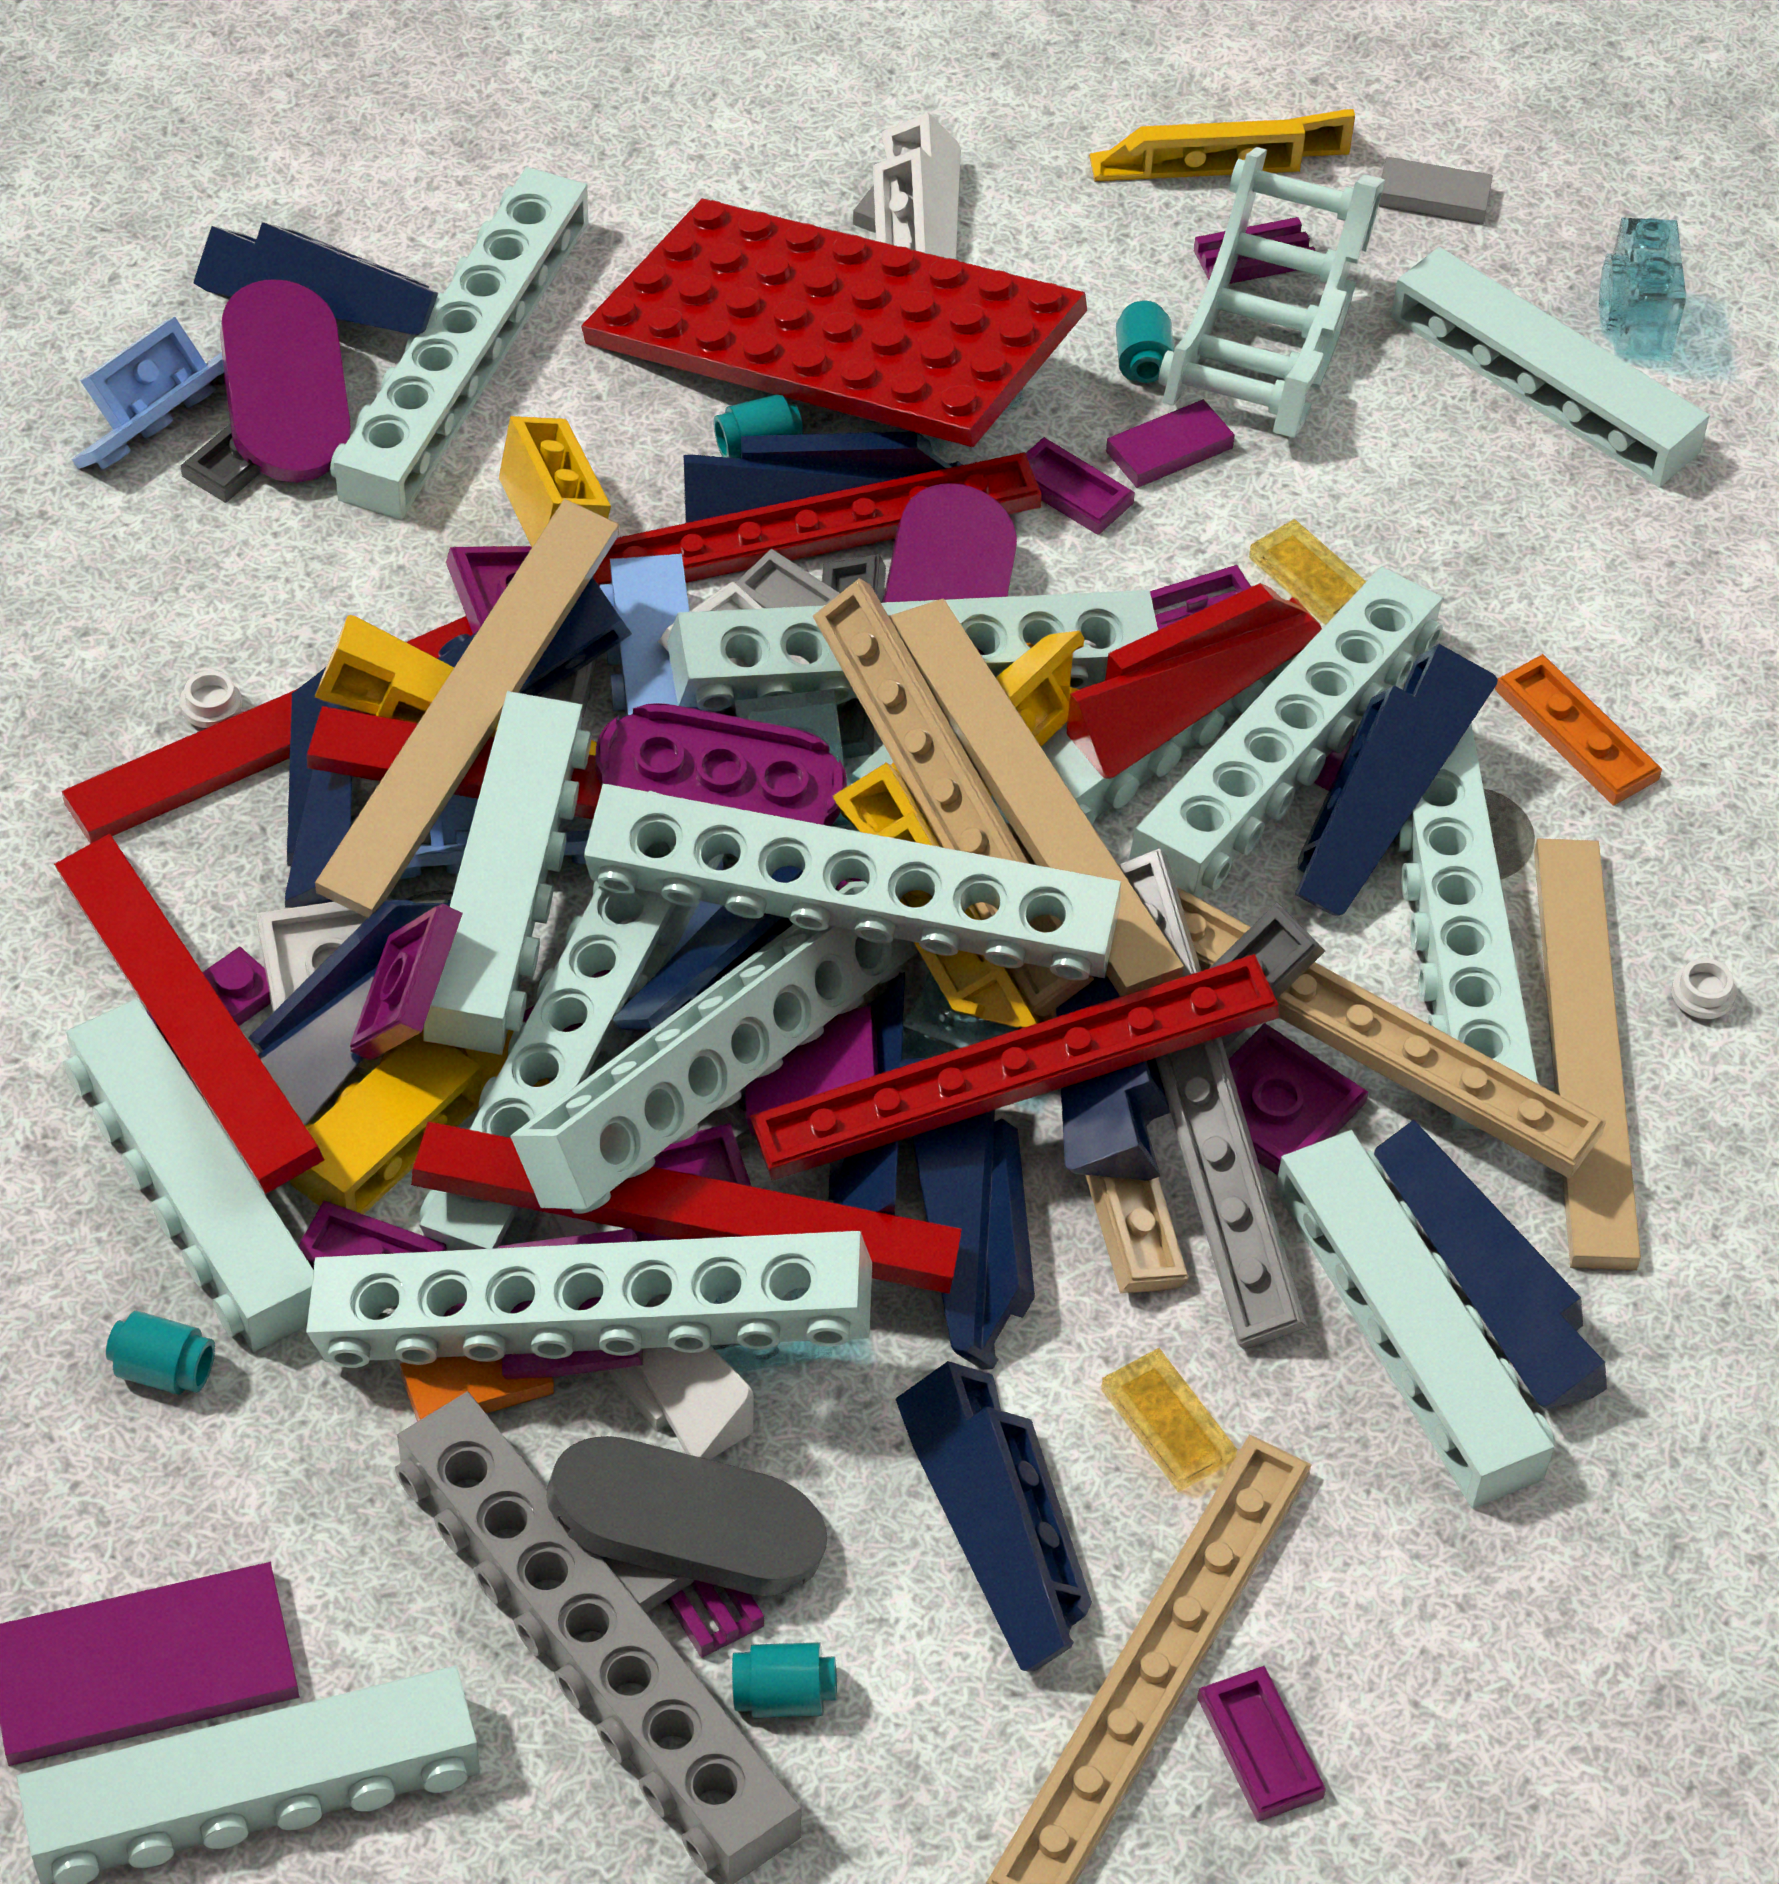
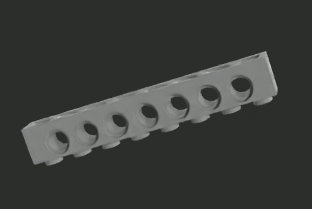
M468 1391L398 1433L397 1439L401 1463L395 1466V1471L406 1493L415 1502H419L424 1498L429 1502L437 1513L434 1516L435 1525L448 1547L455 1553L465 1549L477 1564L474 1567V1574L486 1596L494 1604L505 1600L517 1615V1618L514 1619L515 1628L528 1650L535 1656L540 1655L544 1651L558 1668L555 1671V1678L567 1700L576 1709L586 1704L600 1722L596 1726L597 1733L609 1754L619 1763L628 1758L642 1775V1778L639 1779L640 1789L651 1808L660 1817H665L669 1813L674 1816L686 1832L682 1835V1841L686 1851L697 1867L704 1873H708L714 1868L726 1884H734L801 1838V1806L600 1555L582 1548L568 1536L570 1528L563 1523L560 1516L556 1523L548 1509L547 1489ZM467 1479L481 1482L470 1488L455 1486L456 1483ZM504 1529H514L521 1532L519 1535L507 1539L494 1536L495 1533ZM549 1579L562 1583L557 1588L551 1590H541L533 1587L536 1583ZM584 1631H595L604 1635L593 1642H580L573 1638ZM626 1683H636L646 1688L641 1693L631 1696L622 1695L614 1691L617 1687ZM669 1736L681 1737L689 1742L684 1747L675 1750L664 1749L656 1744L659 1740ZM711 1790L724 1791L732 1796L729 1801L719 1805L707 1804L698 1797Z

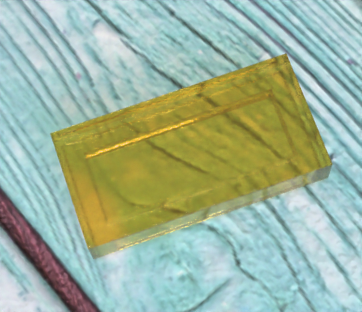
M1295 519L1257 540L1250 546L1249 558L1291 596L1297 598L1324 625L1367 582Z
M1160 1348L1102 1378V1392L1177 1492L1233 1463L1236 1458L1237 1448Z

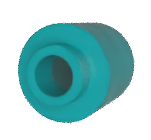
M1146 300L1133 302L1122 311L1116 323L1119 369L1128 380H1137L1142 383L1155 382L1159 379L1165 353L1167 350L1174 352L1171 319L1160 305Z
M772 395L728 406L724 414L716 415L713 419L714 433L722 457L741 459V436L803 434L802 419L797 405L794 402L787 404L783 395Z
M137 1310L133 1311L126 1321L119 1320L115 1323L106 1345V1358L113 1361V1373L116 1377L177 1395L182 1394L185 1390L195 1393L201 1391L210 1375L215 1357L214 1340L203 1337L199 1328Z
M821 1642L751 1645L750 1652L733 1653L732 1690L734 1710L752 1711L753 1718L823 1716V1701H837L836 1657H822Z

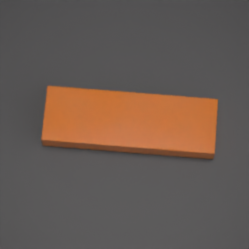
M1544 654L1497 679L1495 691L1613 806L1660 779L1662 768Z

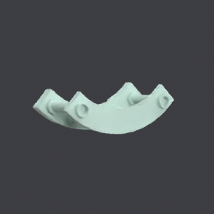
M1256 147L1246 154L1245 160L1238 159L1235 164L1229 190L1237 194L1216 263L1203 298L1186 334L1175 347L1174 352L1167 350L1165 353L1158 383L1166 386L1162 403L1172 406L1181 397L1187 385L1269 407L1268 413L1277 415L1273 432L1295 438L1311 410L1312 404L1305 402L1307 392L1310 387L1320 388L1337 346L1357 285L1356 282L1346 279L1351 263L1358 264L1361 251H1367L1386 179L1363 174L1355 182L1354 188L1346 186L1344 191L1262 171L1267 149ZM1256 193L1338 213L1337 219L1343 220L1345 223L1337 251L1328 249L1325 254L1245 233ZM1238 255L1319 275L1320 282L1326 283L1319 306L1310 304L1308 309L1228 289ZM1222 310L1302 331L1301 337L1306 338L1300 353L1292 351L1290 356L1210 336L1219 312ZM1200 357L1284 378V380L1277 379L1275 384L1199 365L1198 362Z

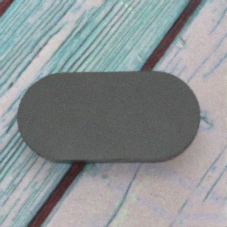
M593 1437L571 1445L557 1459L547 1486L546 1498L549 1511L556 1523L560 1516L563 1523L570 1528L568 1536L582 1548L610 1559L744 1593L774 1596L789 1592L793 1584L800 1583L801 1581L805 1584L815 1575L827 1546V1530L820 1512L802 1492L783 1480L763 1473L622 1437Z

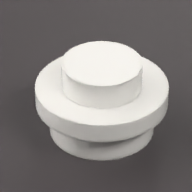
M212 670L199 672L187 681L181 693V712L184 718L191 724L208 728L240 713L242 709L240 689L232 682L229 676L222 672Z
M1698 958L1681 968L1674 977L1671 989L1673 999L1678 1007L1685 1013L1701 1019H1714L1727 1014L1732 1009L1737 996V987L1729 968L1711 958Z

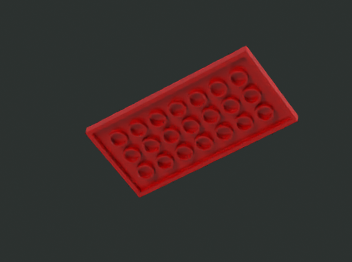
M701 198L581 325L585 344L974 447L1087 312L1085 292L1058 286L1054 283H1046L1009 274L1005 271L993 270L960 262L956 259L944 258L907 247L895 246L858 235H850L809 223H801L764 212L752 211L719 201Z

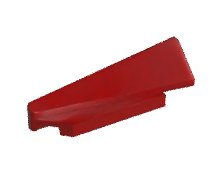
M1259 583L1108 653L1105 681L1070 693L1066 734L1102 777L1112 779L1301 652L1322 630L1321 625L1297 598L1291 597L1290 600H1285L1271 587Z

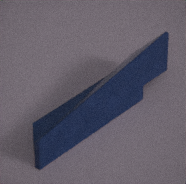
M265 222L261 223L257 239L244 233L211 226L193 282L207 292L232 297L238 290L254 282L263 280L290 281L300 284L319 295L328 304L335 319L412 335H419L426 330L438 296V292L429 289V285L293 229Z
M784 866L777 869L771 878L781 883H789L798 879L803 871L794 866ZM722 905L613 1018L615 1024L624 1030L650 1032L791 927L793 923L790 921V918L764 913V916L761 918L738 916L728 911L725 905Z
M947 1361L903 1392L895 1400L913 1449L1019 1668L1022 1671H1036L1072 1647L1074 1641L1070 1638L1069 1632L1074 1624L1087 1615L1092 1601L1032 1419L1001 1411L996 1384L992 1374Z

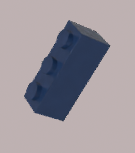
M593 576L518 693L541 697L632 634ZM477 632L471 636L469 634H462L447 642L438 653L440 657L438 659L455 667Z

